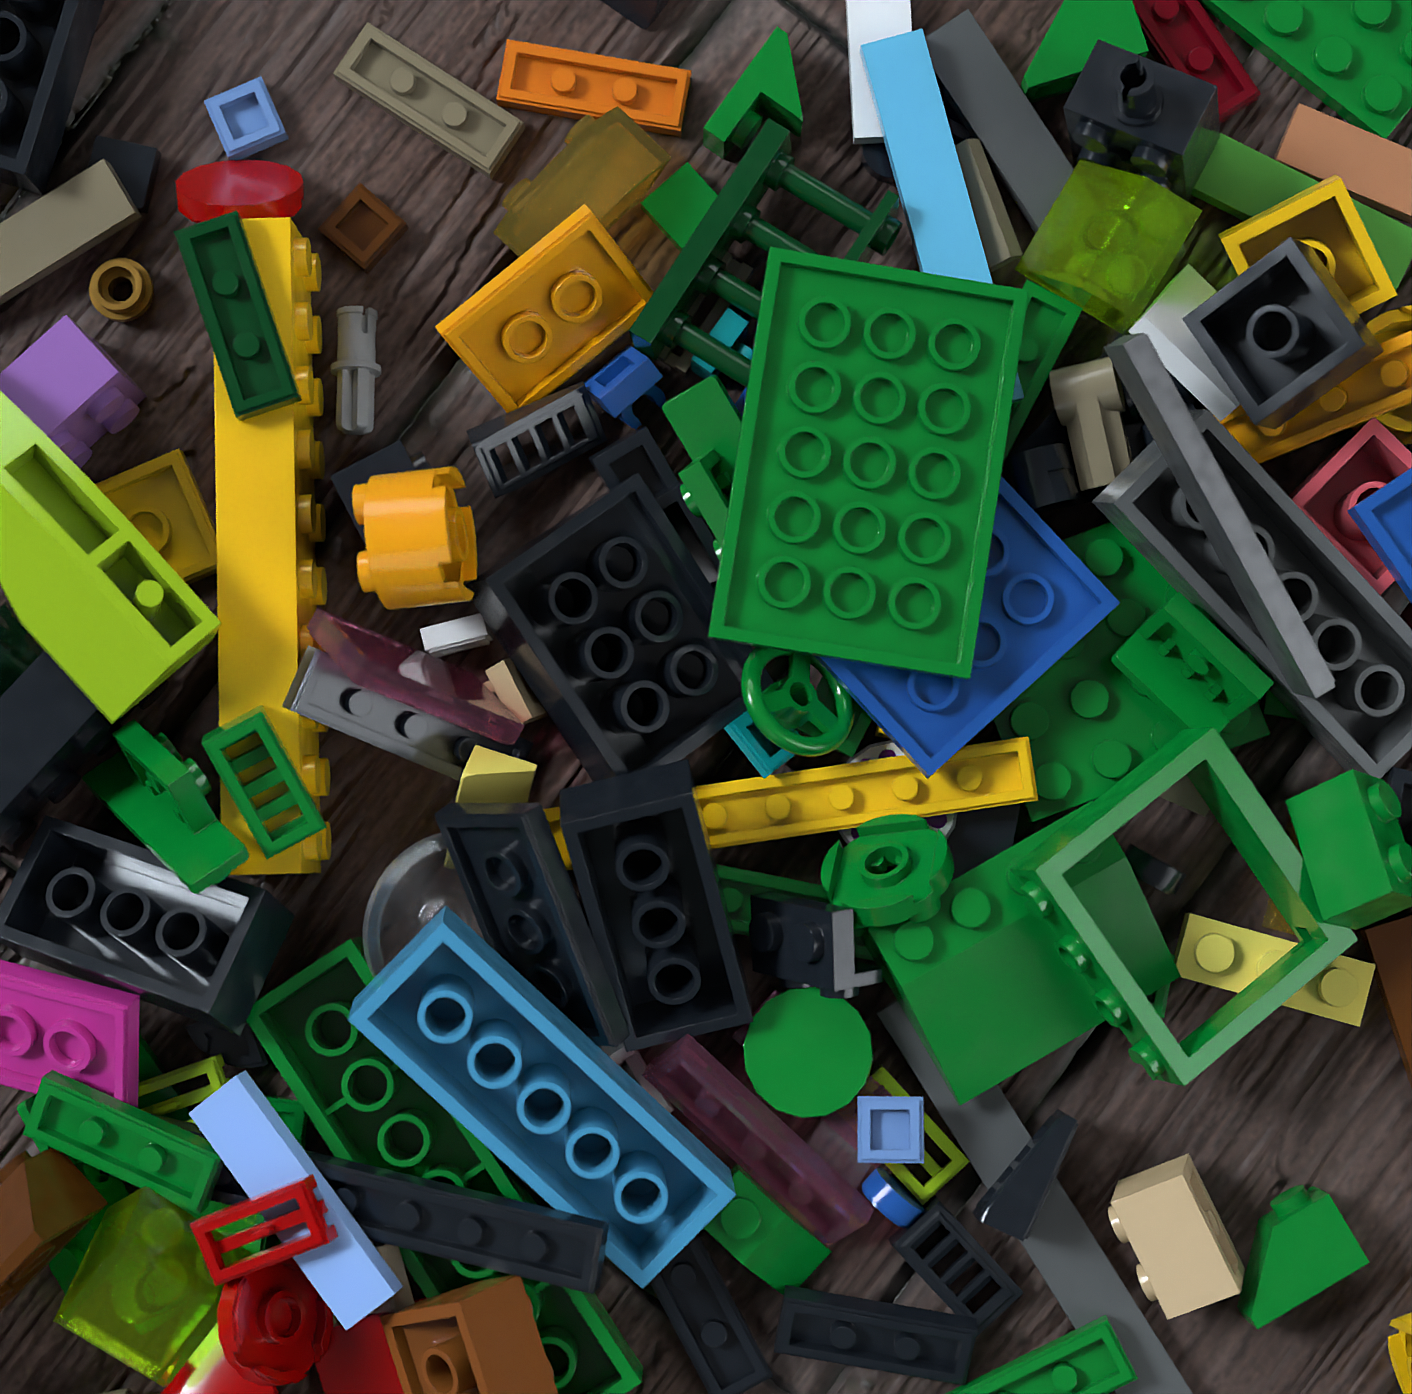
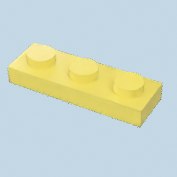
M1185 913L1174 953V962L1181 978L1239 993L1298 943L1199 915ZM1340 955L1287 999L1282 1006L1360 1027L1376 965Z

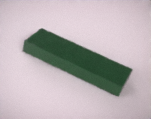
M234 211L174 231L235 417L239 421H243L302 401L240 214Z

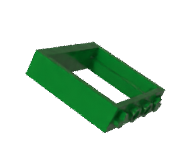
M1215 727L1186 728L1010 868L1022 886L1019 889L1027 899L1023 905L1034 917L1047 922L1058 938V941L1054 943L1058 955L1073 972L1083 974L1095 991V994L1091 997L1094 1007L1110 1025L1116 1028L1120 1027L1132 1045L1128 1049L1133 1063L1141 1064L1152 1080L1186 1086L1358 940L1350 928L1323 922L1303 857ZM1187 775L1300 942L1178 1044L1062 874L1183 776Z

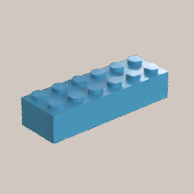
M447 905L354 998L348 1020L554 1209L610 1222L605 1255L642 1289L736 1195L730 1168Z

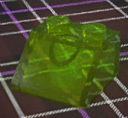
M1079 160L1014 270L1049 291L1082 307L1084 312L1123 334L1139 319L1202 210L1147 177Z
M147 1186L107 1207L53 1321L162 1387L168 1385L218 1323L217 1309L225 1284L215 1286L190 1226L197 1218ZM215 1229L211 1231L215 1240L225 1237ZM238 1247L221 1254L225 1265L248 1257L252 1253L243 1247Z

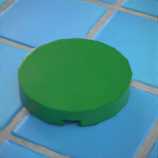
M816 987L789 989L768 1000L753 1017V1022L749 1025L743 1044L745 1071L757 1094L776 1110L800 1118L827 1116L850 1105L866 1086L874 1061L871 1034L860 1012L843 998L834 999L820 996V989Z

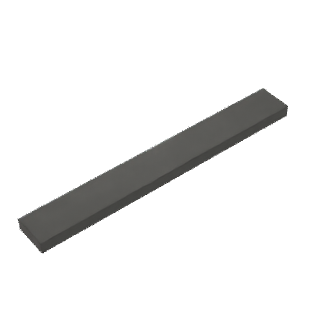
M896 999L877 1011L876 1014L986 1189L989 1190L1030 1141L1031 1137L998 1084L961 1106L957 1104ZM1055 1177L1028 1240L1024 1239V1242L1019 1241L1075 1329L1107 1315L1138 1379L1114 1390L1115 1394H1193L1067 1193Z

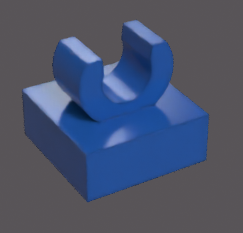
M629 344L584 382L589 396L598 406L614 418L618 416L620 420L634 429L642 425L632 411V404L641 395H647L660 408L666 402L662 390L654 385L663 377L647 356Z

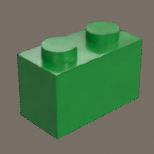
M1351 769L1285 800L1323 922L1358 930L1412 906V848L1405 842L1397 819L1401 816L1400 802L1394 790L1385 780Z

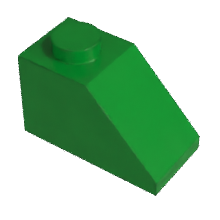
M1064 0L1021 82L1020 88L1029 102L1034 103L1072 91L1098 39L1146 57L1149 49L1133 1Z
M737 1161L730 1169L736 1195L714 1216L704 1229L742 1265L783 1295L785 1285L799 1287L832 1251Z
M1298 1185L1282 1192L1270 1202L1273 1210L1258 1219L1237 1305L1243 1318L1257 1330L1370 1263L1331 1196L1315 1186L1306 1190L1304 1185Z

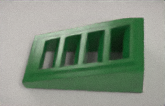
M262 705L203 736L201 743L266 859L327 828L297 768ZM258 732L263 743L233 759L230 758L226 750L228 747ZM270 756L272 757L276 767L243 783L239 775L240 772ZM285 780L290 789L289 791L256 807L252 797ZM298 804L303 815L269 832L264 821Z

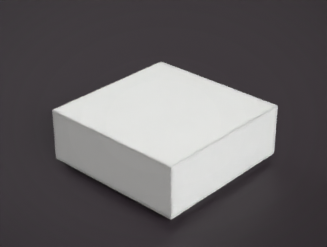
M480 613L420 628L425 651L435 658L488 645L493 640L490 627Z

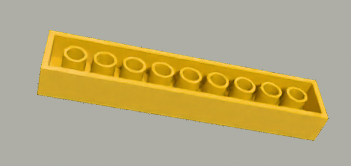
M290 217L242 219L302 401L239 421L235 417L214 354L218 619L221 622L218 629L219 727L262 705L320 812V796H328L330 792V766L328 758H319V732H328L329 726L282 707L307 647L311 646L328 653L326 631L317 630L316 606L325 605L327 600L326 572L324 567H316L315 542H324L326 536L324 505L315 504L314 479H323L325 472L322 441H314L313 416H322L324 408L321 378H313L312 354H321L323 344L321 319L319 315L312 316L311 292L321 290V263L319 254L311 253L309 238L302 237ZM257 732L228 747L226 750L230 758L233 759L263 743ZM270 756L240 772L239 775L243 783H246L276 767V764ZM220 777L221 824L244 844L250 855L247 861L232 870L229 875L321 873V860H330L331 828L329 822H325L327 828L266 859ZM284 780L252 797V800L256 807H259L290 789ZM298 804L264 821L269 832L303 815Z

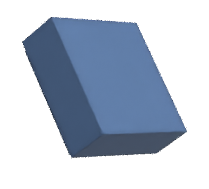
M261 76L204 100L229 160L243 159L289 139Z
M858 1096V1163H924V1097Z

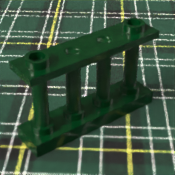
M768 118L630 328L629 332L634 347L656 361L665 346L673 349L678 345L747 388L751 360L691 324L692 316L687 314L700 293L708 296L712 292L758 320L762 292L725 270L726 263L722 261L734 240L740 244L748 240L767 253L770 247L821 255L759 218L761 211L756 207L767 190L770 188L776 192L781 187L859 234L844 259L869 263L875 252L884 256L898 237L903 225L902 222L897 220L899 196L888 190L874 213L794 166L795 158L790 156L792 153L790 131Z

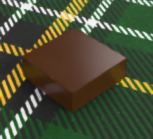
M361 183L351 191L318 228L328 241L367 275L409 229L405 221Z

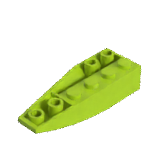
M0 391V586L21 625L107 720L113 724L213 641L221 622L84 472Z

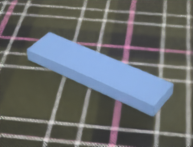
M246 1070L234 1076L188 1113L249 1198L310 1174L314 1175L318 1185L313 1189L317 1201L324 1199L328 1212L323 1215L328 1226L334 1224L339 1236L328 1244L293 1258L345 1330L349 1329L404 1287ZM296 1198L263 1210L260 1213L267 1221L300 1207ZM306 1222L277 1232L276 1235L284 1243L308 1234L310 1231Z

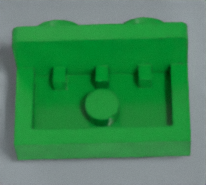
M1179 591L1149 616L1111 658L1112 663L1182 730L1186 728L1215 727L1217 732L1220 733L1233 718L1260 700L1274 684L1260 669L1257 661L1251 654L1234 645L1212 623L1210 616L1205 610L1189 602Z

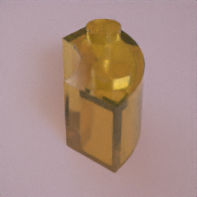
M618 106L597 120L588 114L579 120L567 134L564 140L567 146L553 158L533 181L529 178H524L507 194L502 202V206L508 212L493 233L520 257L583 204L592 211L606 231H608L620 218L644 199L672 157Z

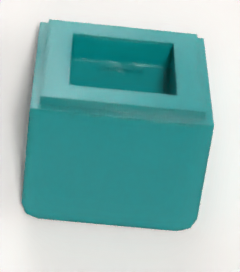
M748 711L724 728L764 779L796 755L778 747L766 738L754 724Z

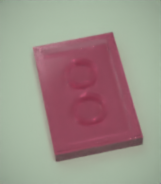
M319 608L316 609L306 627L309 630V634L356 685L506 745H509V743L514 745L525 726L472 672Z

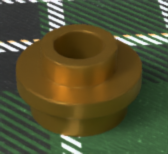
M116 258L106 261L96 269L90 280L89 295L94 307L104 317L116 322H128L137 319L147 311L153 300L154 286L149 273L139 263L127 258ZM119 283H132L133 292L127 300H114L113 291Z

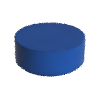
M876 1167L861 1184L862 1191L867 1199L884 1216L901 1228H909L925 1212L923 1205L906 1186L881 1167Z

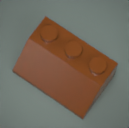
M510 1275L478 1281L415 1302L399 1311L388 1312L379 1316L404 1394H558L554 1382L553 1368L546 1357L533 1317L532 1303L525 1292L521 1276Z

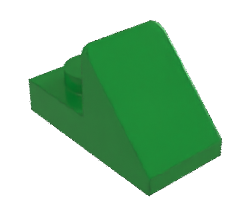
M779 27L775 28L703 127V146L723 160L734 145L743 149L753 138L763 120V117L758 114L759 110L797 137L801 136L803 116L788 34Z

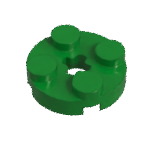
M892 814L869 820L856 827L859 834L858 838L851 841L844 849L839 840L826 854L821 867L822 885L831 904L853 909L854 929L865 926H887L906 920L919 923L932 918L941 907L939 897L947 890L954 873V859L944 834L939 828L938 832L929 829L926 819L911 814ZM897 865L894 870L885 873L887 866Z

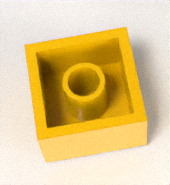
M1333 175L1218 234L1238 276L1286 239L1292 237L1313 248L1358 314L1397 296L1342 178L1337 175Z

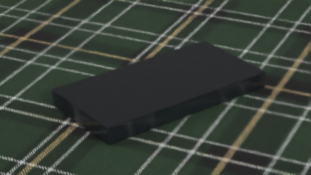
M449 803L434 814L484 941L597 1046L617 1047L630 1036V1032L541 803Z

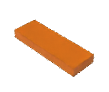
M507 39L496 101L498 106L681 137L692 71Z

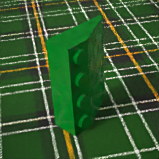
M1093 800L951 881L947 890L939 897L941 907L932 918L919 923L906 920L892 925L871 927L861 936L877 966L883 968V976L959 1106L1106 1021L1092 1003L1091 997L1095 994V991L1083 974L1073 972L1058 955L1054 946L1058 938L1047 922L1034 917L1023 905L1027 899L1019 889L1022 886L1010 870L1013 865L1090 805ZM1111 834L1065 871L1062 876L1147 997L1181 977L1129 861L1114 835Z

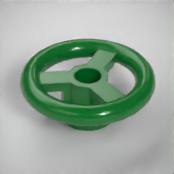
M757 646L752 650L743 666L741 689L746 709L761 733L778 747L801 756L824 755L842 745L853 726L855 716L854 699L816 657ZM788 656V675L779 682L771 684L764 691H761V675L765 665L775 657ZM810 665L817 669L827 681L835 700V715L818 700L817 692L810 683ZM810 721L823 734L816 737H805L793 732Z

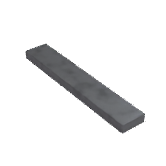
M1143 332L1125 335L1104 347L1292 693L1317 698L1336 687L1334 677L1148 335Z

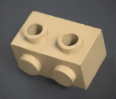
M1189 1153L1118 1181L1110 1202L1112 1206L1108 1207L1111 1225L1116 1236L1123 1244L1130 1242L1140 1262L1137 1264L1136 1270L1141 1287L1150 1301H1159L1167 1319L1240 1293L1245 1268Z

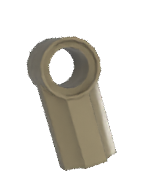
M1108 356L1049 372L1055 409L1060 424L1067 428L1080 491L1109 485L1133 461L1122 412L1126 411L1125 396L1120 376Z

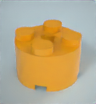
M455 466L373 475L367 484L354 485L352 503L357 523L364 525L367 550L358 553L357 571L359 582L364 592L377 591L380 601L389 610L471 601L474 592L463 585L464 581L477 580L475 526L471 506L458 507L453 489L466 488L460 471Z

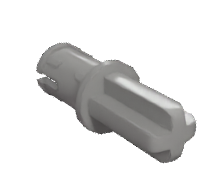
M345 306L337 310V362L331 364V373L337 376L336 426L338 430L348 435H364L371 433L373 430L375 378L381 375V366L375 363L376 320L378 319V312L373 308L365 309V315H362L363 306Z

